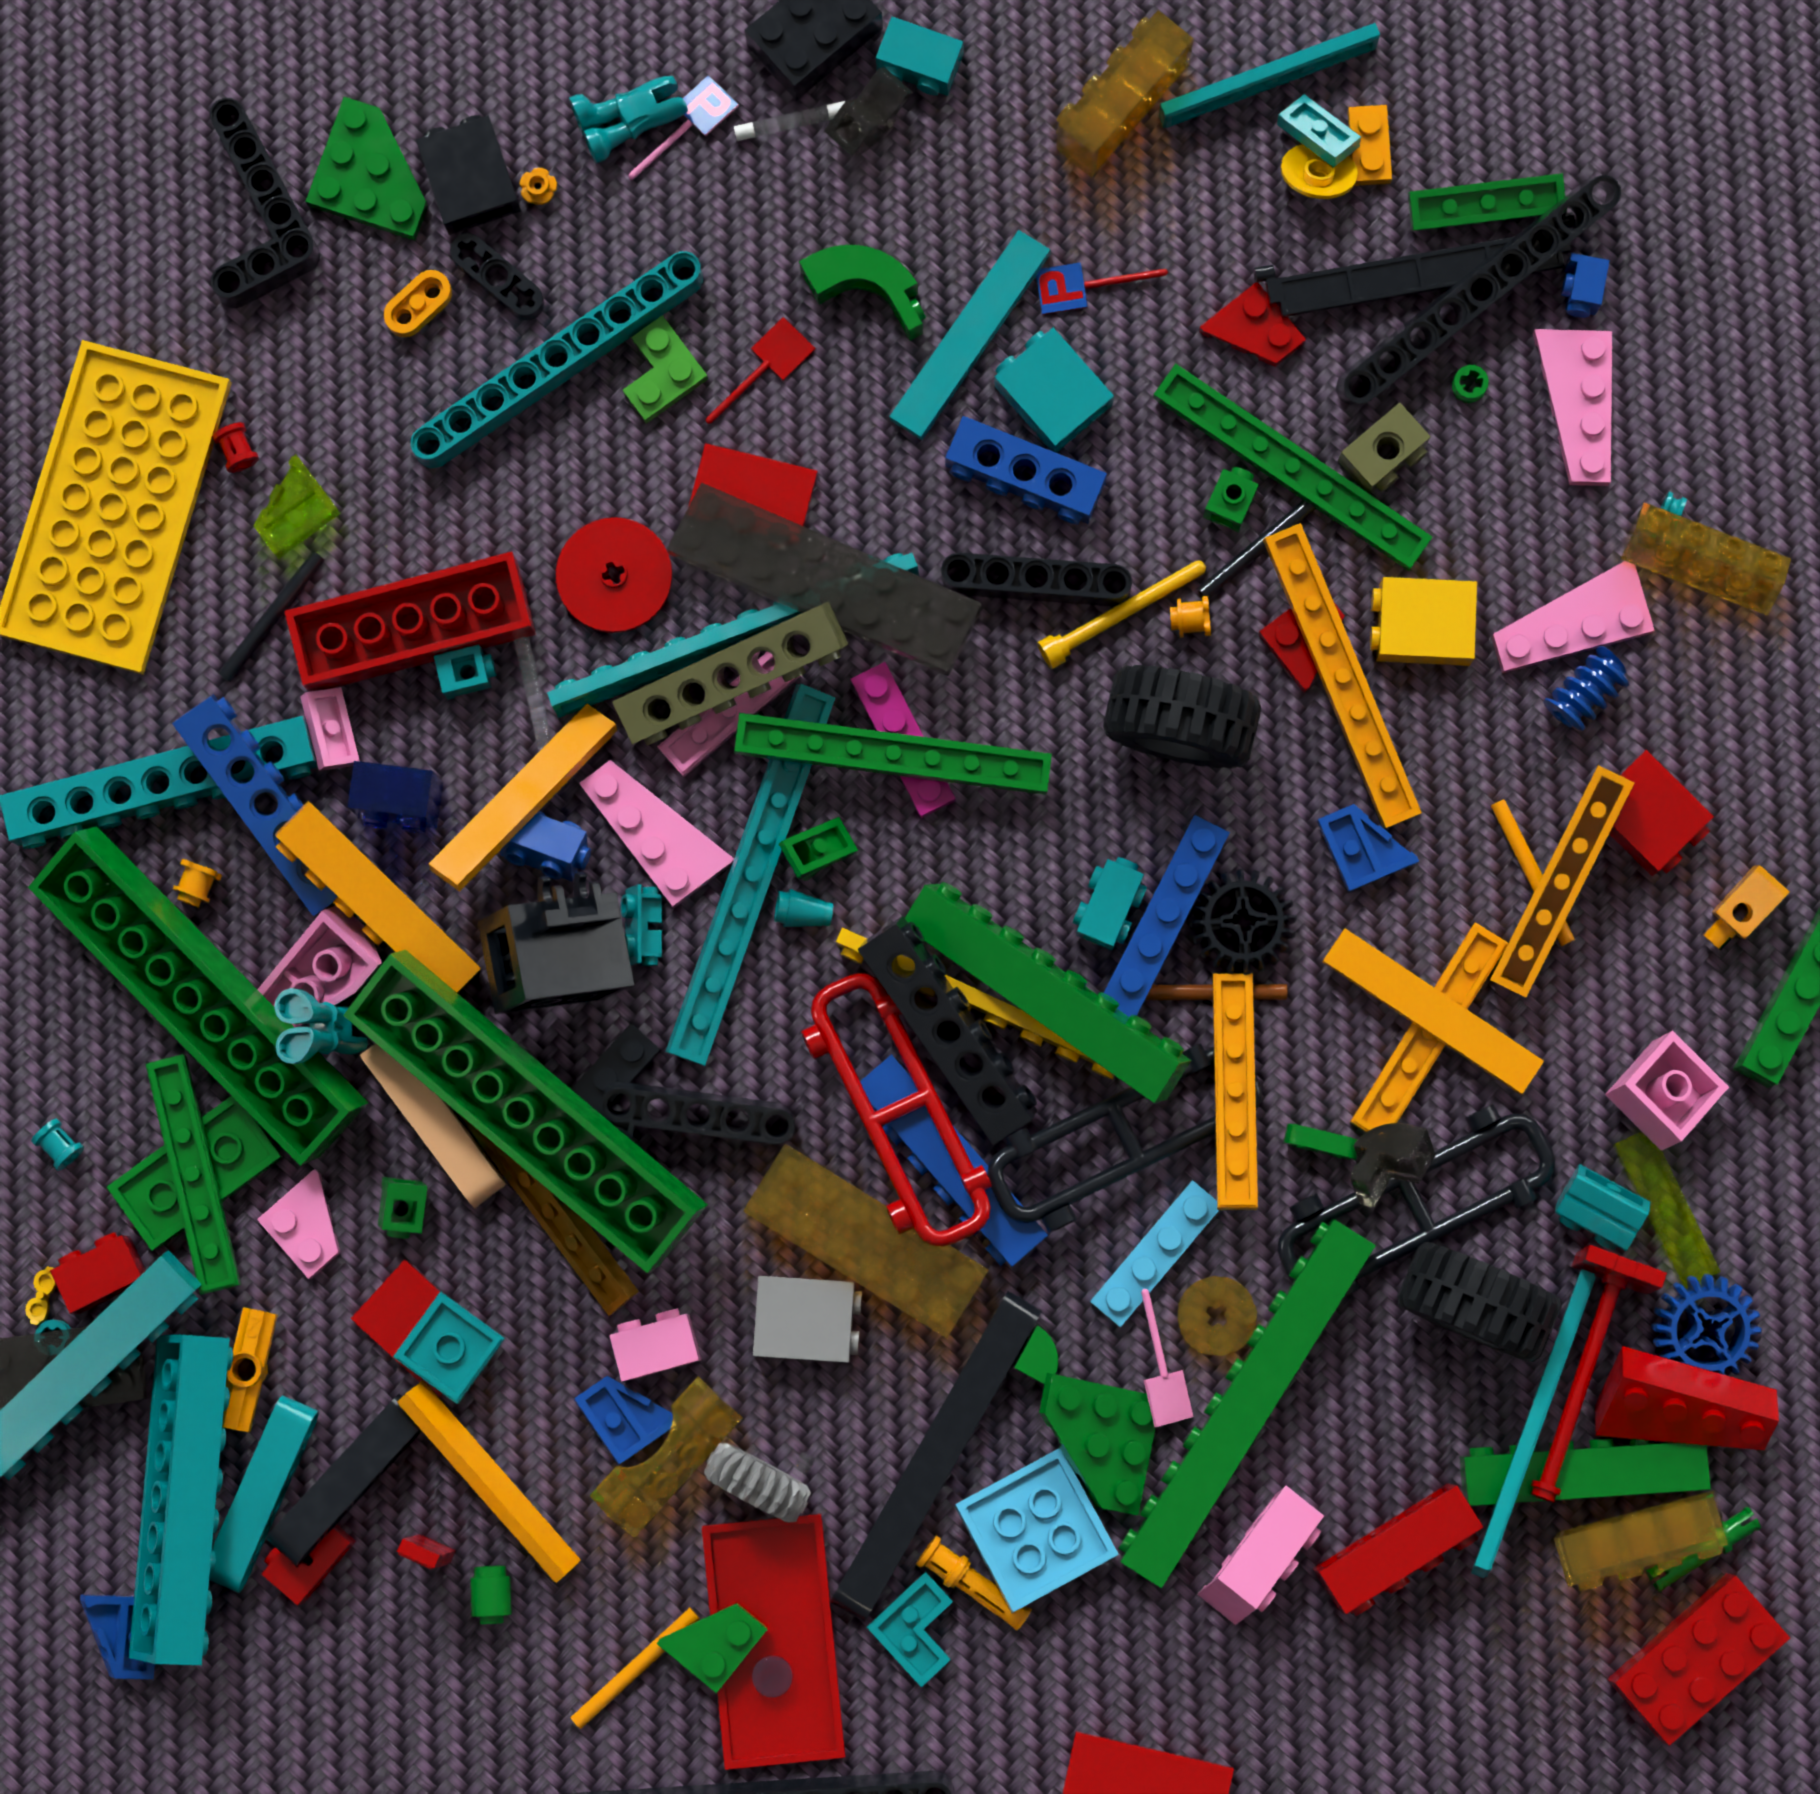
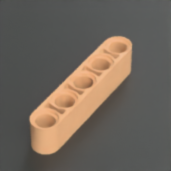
M376 1043L360 1054L375 1078L474 1208L507 1185L501 1174L446 1102Z

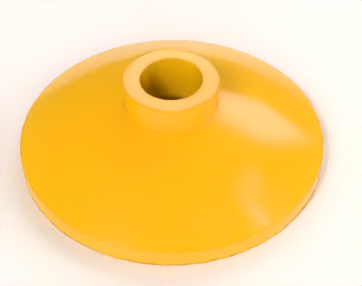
M1303 144L1290 149L1284 155L1281 163V174L1284 181L1296 192L1311 198L1332 199L1343 196L1352 190L1357 181V166L1354 161L1352 162L1350 156L1333 168Z

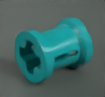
M55 1118L45 1124L33 1136L31 1142L37 1147L40 1146L54 1161L53 1167L60 1171L80 1156L84 1146L80 1142L75 1143L61 1128L62 1123L59 1119Z

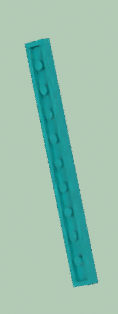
M912 552L906 555L902 553L893 554L885 558L882 564L870 569L866 567L857 568L850 571L845 576L846 578L833 583L830 581L820 582L812 586L809 592L797 597L793 595L781 597L771 607L760 611L757 609L747 610L739 614L736 618L737 620L724 625L721 623L708 625L700 631V634L687 639L684 637L674 638L665 643L664 648L651 653L648 651L635 653L627 659V662L614 667L612 665L601 666L592 671L591 676L578 681L575 679L562 681L555 686L554 690L547 692L550 703L557 717H563L581 710L586 704L591 706L659 680L829 601L833 612L917 581L920 579L918 565Z
M801 683L796 684L784 719L827 724L835 697ZM769 759L666 1048V1053L699 1065H706L782 850L779 843L786 839L812 764Z

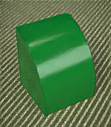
M1037 1325L1014 1368L1045 1384L1046 1374H1056L1058 1354L1051 1337Z

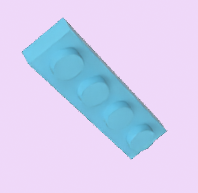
M1192 1180L1091 1299L1090 1303L1117 1326L1121 1327L1143 1301L1141 1291L1143 1289H1148L1149 1293L1216 1215L1219 1211L1217 1210V1200Z

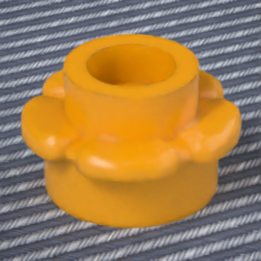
M534 168L532 172L524 173L519 182L522 188L521 196L523 199L535 205L548 203L553 198L554 192L557 191L555 177L550 176L549 171L544 168ZM536 183L542 185L540 189L534 187Z

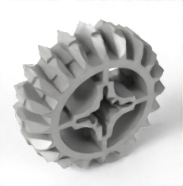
M728 1443L718 1444L715 1451H712L708 1458L704 1471L706 1478L713 1484L785 1522L797 1521L800 1513L803 1514L811 1494L808 1486L801 1481Z

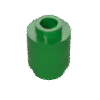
M506 1566L474 1567V1577H470L471 1616L479 1617L480 1624L504 1623V1615L512 1614L511 1576L506 1575Z

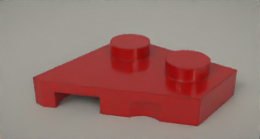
M1255 282L1199 327L1202 335L1208 338L1210 336L1230 344L1231 348L1244 354L1251 353L1258 360L1274 367L1279 365L1306 342V338L1288 317H1281L1280 307L1277 304L1269 305L1267 292L1259 282Z
M1335 604L1341 620H1343L1345 615ZM1290 608L1260 630L1258 635L1305 693L1309 690L1317 669Z

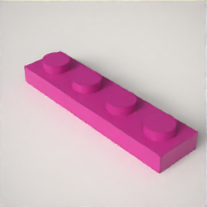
M886 662L850 679L876 731L924 737ZM899 776L920 818L956 801L947 782Z

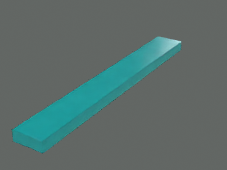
M1581 1269L1575 1282L1474 1562L1471 1574L1481 1578L1487 1577L1491 1571L1596 1277L1594 1273Z

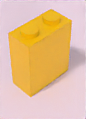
M1383 577L1379 588H1373L1371 598V611L1378 612L1377 627L1371 626L1370 650H1376V661L1470 666L1475 659L1477 581Z

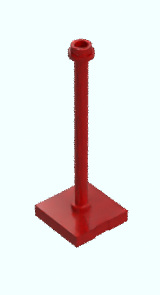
M1589 1245L1576 1252L1571 1268L1580 1271L1583 1269L1594 1273V1276L1602 1278V1283L1605 1284L1540 1481L1532 1480L1530 1485L1533 1487L1532 1496L1552 1503L1555 1502L1556 1496H1560L1561 1489L1555 1487L1620 1290L1629 1288L1648 1295L1663 1287L1667 1272L1593 1245Z

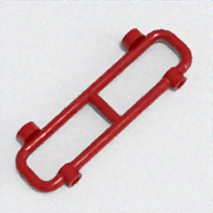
M857 973L849 975L825 986L816 994L812 1001L811 1015L815 1025L802 1030L801 1034L814 1060L829 1053L900 1198L885 1206L897 1233L900 1235L914 1228L923 1241L932 1246L940 1247L955 1244L974 1235L985 1226L990 1217L991 1206L985 1190L992 1187L982 1165L976 1168L973 1167L899 1018L902 1013L880 981L869 974ZM856 989H864L870 993L876 1009L885 1023L918 1092L877 1111H874L827 1014V1006L832 1000ZM923 1106H926L960 1175L963 1186L975 1207L971 1218L943 1231L935 1230L930 1225L882 1127Z

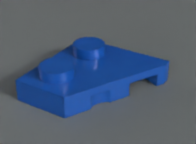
M1355 804L1316 821L1348 893L1419 862L1418 857L1412 851L1409 852L1395 841L1389 832L1372 822L1369 816Z
M609 1376L604 1377L574 1398V1402L618 1466L683 1421L676 1413H671L653 1403L647 1397L626 1388L623 1384Z
M81 1594L80 1602L109 1676L114 1679H154L155 1664L129 1658L134 1596Z

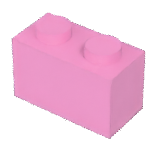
M677 1308L655 1314L657 1322L641 1326L640 1319L617 1325L618 1333L609 1336L621 1382L702 1361L690 1315H680Z

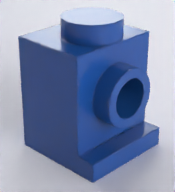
M1571 253L1565 265V272L1570 273L1565 274L1561 296L1567 297L1565 307L1567 314L1581 318L1589 317L1590 314L1596 315L1602 305L1610 260Z

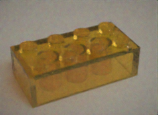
M1159 10L1150 19L1144 17L1136 25L1131 34L1134 38L1125 48L1120 45L1114 50L1106 63L1109 67L1101 76L1094 74L1083 87L1082 93L1084 95L1075 105L1070 102L1057 118L1059 124L1056 131V149L1091 178L1190 65L1194 38Z
M1713 1490L1558 1531L1554 1541L1568 1587L1578 1585L1579 1591L1603 1585L1604 1577L1617 1574L1619 1581L1642 1575L1644 1567L1657 1564L1659 1570H1664L1683 1564V1557L1697 1553L1699 1560L1720 1555L1723 1553V1546L1729 1543V1535L1716 1492Z

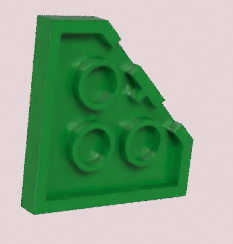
M344 96L305 202L309 207L416 241L428 204L379 107Z
M1047 1373L1039 1414L1046 1425L1051 1427L1061 1444L1059 1447L1075 1473L1080 1475L1089 1490L1088 1495L1094 1505L1102 1509L1139 1515L1156 1428L1154 1427L1147 1394Z

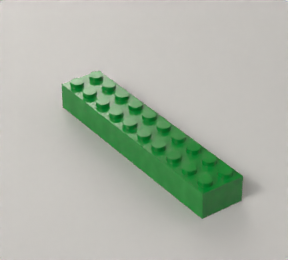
M97 826L75 831L29 885L28 888L300 1166L321 1157L369 1103L319 1052L315 1053L308 1061L300 1064L286 1063L278 1057L275 1048L277 1038L285 1030L295 1027L292 1024L282 1022L276 1016L274 1006Z
M407 950L391 953L343 1015L646 1273L662 1264L708 1206L707 1203Z

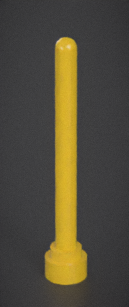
M1194 561L1062 637L1058 634L1053 637L1049 635L1038 641L1037 647L1043 659L1051 669L1066 662L1065 657L1071 655L1070 650L1203 575L1206 571V565L1202 561Z

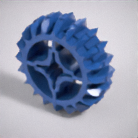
M1704 1274L1701 1279V1285L1696 1277L1688 1276V1289H1685L1678 1282L1674 1283L1673 1289L1677 1295L1674 1298L1666 1293L1661 1296L1662 1300L1668 1303L1666 1310L1660 1307H1655L1654 1309L1655 1314L1663 1317L1662 1322L1651 1324L1652 1330L1663 1332V1335L1653 1340V1344L1656 1347H1666L1659 1356L1726 1375L1725 1368L1734 1375L1739 1374L1740 1370L1735 1362L1737 1360H1741L1746 1364L1751 1362L1750 1356L1744 1352L1747 1347L1757 1350L1759 1344L1751 1340L1750 1335H1758L1762 1332L1761 1327L1750 1324L1751 1321L1760 1317L1757 1310H1746L1753 1302L1752 1297L1748 1295L1740 1297L1743 1288L1738 1284L1728 1288V1279L1722 1276L1714 1284L1713 1276ZM1704 1297L1722 1298L1728 1306L1722 1310L1716 1308L1711 1312H1705L1695 1301ZM1685 1311L1688 1317V1325L1679 1334L1681 1338L1678 1339L1677 1324L1682 1312ZM1699 1317L1711 1323L1709 1330L1713 1340L1702 1334L1704 1330L1703 1322ZM1735 1318V1333L1728 1346L1725 1341V1331L1733 1323L1732 1319ZM1708 1345L1717 1356L1699 1360L1688 1357L1684 1352L1690 1347L1696 1349L1699 1346Z

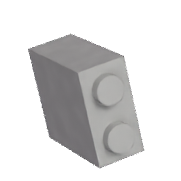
M758 1276L753 1356L850 1363V1355H858L860 1331H852L853 1315H861L862 1291H855V1282Z

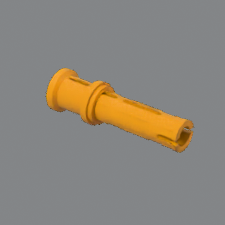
M935 1535L917 1560L916 1565L920 1568L927 1567L944 1580L943 1584L946 1587L954 1588L956 1586L1018 1631L1032 1609L1025 1606L1011 1613L997 1585L970 1566L971 1562L968 1561V1557L965 1555L959 1557L941 1544V1538Z

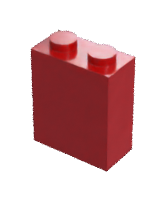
M1645 750L1620 775L1634 782V785L1609 835L1653 876L1660 870L1667 874L1683 859L1678 852L1688 842L1695 847L1711 831L1706 824L1714 816L1661 763Z

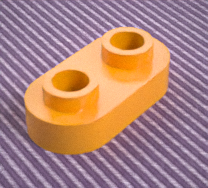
M426 270L416 276L386 305L384 321L389 330L399 337H410L418 333L449 304L452 298V287L449 280L443 273L436 270ZM438 288L440 293L435 298L427 297L428 290ZM408 313L412 316L407 324L399 323V317L402 314Z

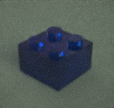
M354 761L347 807L357 816L358 820L364 821L363 825L387 828L388 822L402 826V830L407 832L425 833L426 827L437 829L443 782L432 770Z

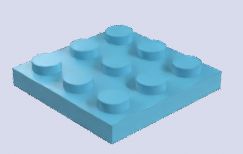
M1061 1448L954 1505L1011 1613L1119 1555Z

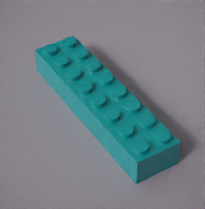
M160 1335L157 1338L129 1658L152 1664L202 1665V1656H205L208 1650L209 1638L205 1631L206 1615L210 1613L212 1607V1594L208 1590L209 1574L213 1573L216 1563L215 1551L212 1549L213 1533L217 1531L219 1525V1512L215 1509L216 1493L220 1491L223 1481L222 1470L219 1468L220 1452L224 1450L226 1444V1431L222 1427L223 1412L227 1410L230 1400L229 1389L226 1387L227 1371L230 1370L233 1362V1350L229 1347L230 1338L195 1335Z

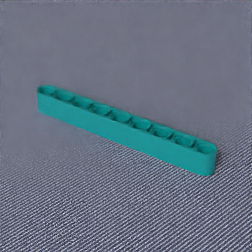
M680 251L671 255L419 427L411 437V448L418 461L427 468L443 466L638 333L657 318L695 294L703 283V273L698 258L687 251ZM682 267H690L695 271L694 275L687 280H680L675 277L676 272ZM652 288H657L663 292L662 297L655 302H649L643 298L644 294ZM619 310H626L631 313L630 319L622 324H617L611 319ZM587 332L599 334L598 341L592 345L581 344L580 339ZM556 353H563L568 356L567 361L560 367H552L548 364L549 359ZM524 375H532L536 378L535 383L528 389H521L516 385L518 379ZM499 396L504 399L502 406L498 410L489 411L485 409L486 401L489 398ZM461 418L472 420V424L467 431L463 433L453 431V426L457 420ZM426 441H439L440 446L435 453L431 455L421 453V448Z

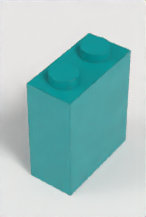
M1053 327L1045 334L1042 331L1036 333L1027 341L1024 346L1026 350L1016 359L1013 356H1009L996 368L995 372L997 375L994 376V387L1051 451L1057 453L1113 406L1114 395Z

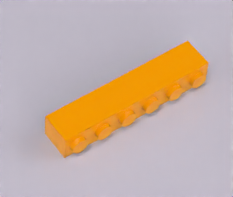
M1599 765L1597 766L1490 979L1491 981L1527 997L1634 782Z
M307 801L275 834L280 840L275 847L292 863L299 858L309 868L304 875L321 891L328 886L338 896L333 903L349 918L356 913L366 923L361 930L378 946L385 941L395 952L407 950L455 992H458L481 969L475 961L310 801Z

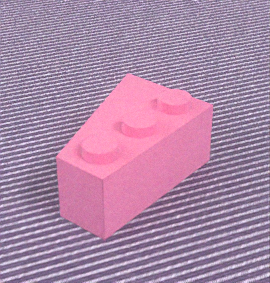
M1285 1486L1274 1495L1244 1534L1245 1537L1231 1556L1228 1555L1221 1564L1222 1568L1214 1579L1202 1588L1198 1596L1235 1625L1256 1609L1263 1612L1276 1595V1592L1272 1590L1274 1584L1279 1578L1285 1581L1299 1564L1294 1558L1301 1547L1308 1550L1319 1537L1321 1530L1317 1528V1525L1324 1515L1289 1487Z

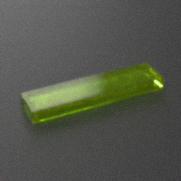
M1642 1131L1613 1144L1636 1194L1650 1201V1211L1647 1217L1680 1284L1688 1288V1276H1694L1700 1282L1704 1274L1713 1276L1720 1273L1721 1271L1663 1152Z

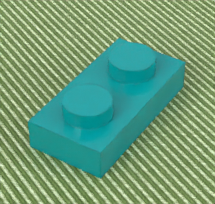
M1305 94L1278 114L1277 125L1333 168L1360 147V135Z

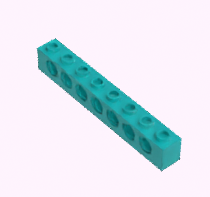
M304 716L249 729L261 747L256 753L265 765L267 764L266 754L270 748L274 746H281L283 748V757L274 764L282 776L288 775V779H299L309 776L311 774L310 769L318 767ZM227 735L209 740V742L217 749H224L230 745L231 737ZM189 746L3 794L0 795V805L9 841L17 846L22 845L23 849H33L44 846L46 844L45 839L60 835L61 839H69L75 831L98 825L99 829H109L121 825V819L136 815L137 819H147L159 815V809L174 805L175 809H185L197 805V799L211 795L213 799H223L226 797L208 772L203 782L199 784L191 783L190 776L192 771L196 767L203 765ZM245 761L243 770L233 775L240 781H248L254 776V768L251 763ZM160 776H168L169 787L161 794H154V781ZM122 786H130L131 797L123 804H117L115 801L117 790ZM85 796H92L93 807L85 814H79L77 810L79 800ZM47 806H54L55 816L53 820L47 824H41L39 819L41 811Z

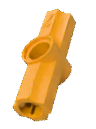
M243 1307L233 1348V1362L230 1370L227 1371L226 1387L229 1389L230 1400L227 1410L223 1412L222 1427L251 1432L262 1382L268 1374L267 1361L278 1314ZM246 1358L251 1359L256 1367L254 1377L248 1381L243 1380L238 1373L240 1362Z

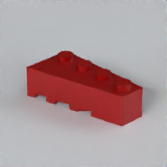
M1622 1346L1595 1404L1596 1436L1765 1450L1779 1422L1776 1389Z

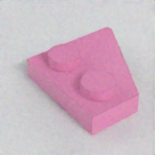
M313 1169L257 1219L308 1279H312L341 1253L337 1236L332 1226L329 1204L326 1202L321 1182L323 1181L322 1176L317 1169Z

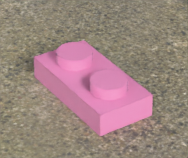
M342 688L310 691L300 696L318 770L349 767L359 763L360 760Z

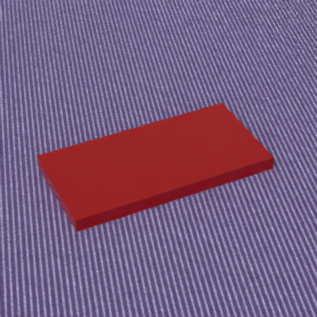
M822 1513L799 1515L796 1522H785L782 1519L769 1518L702 1525L710 1615L738 1603L768 1627L767 1631L717 1692L725 1770L845 1758Z

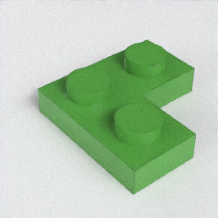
M663 315L631 337L633 343L652 369L624 388L623 393L647 424L707 381L708 376Z

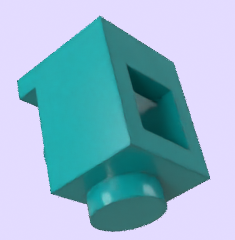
M480 645L434 656L441 690L447 700L454 699L456 696L492 688L490 678L497 676L491 654L484 655ZM474 668L475 676L466 680L462 678L464 669Z

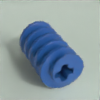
M1599 646L1596 649L1597 656L1589 655L1586 658V667L1578 666L1574 670L1575 678L1567 677L1563 681L1565 689L1557 687L1552 692L1553 699L1546 698L1543 701L1548 711L1567 727H1574L1583 731L1585 726L1581 717L1585 716L1591 720L1596 718L1592 709L1593 705L1603 710L1608 707L1603 698L1604 694L1614 699L1619 696L1613 686L1615 683L1624 688L1630 685L1625 677V666L1612 651L1604 646Z

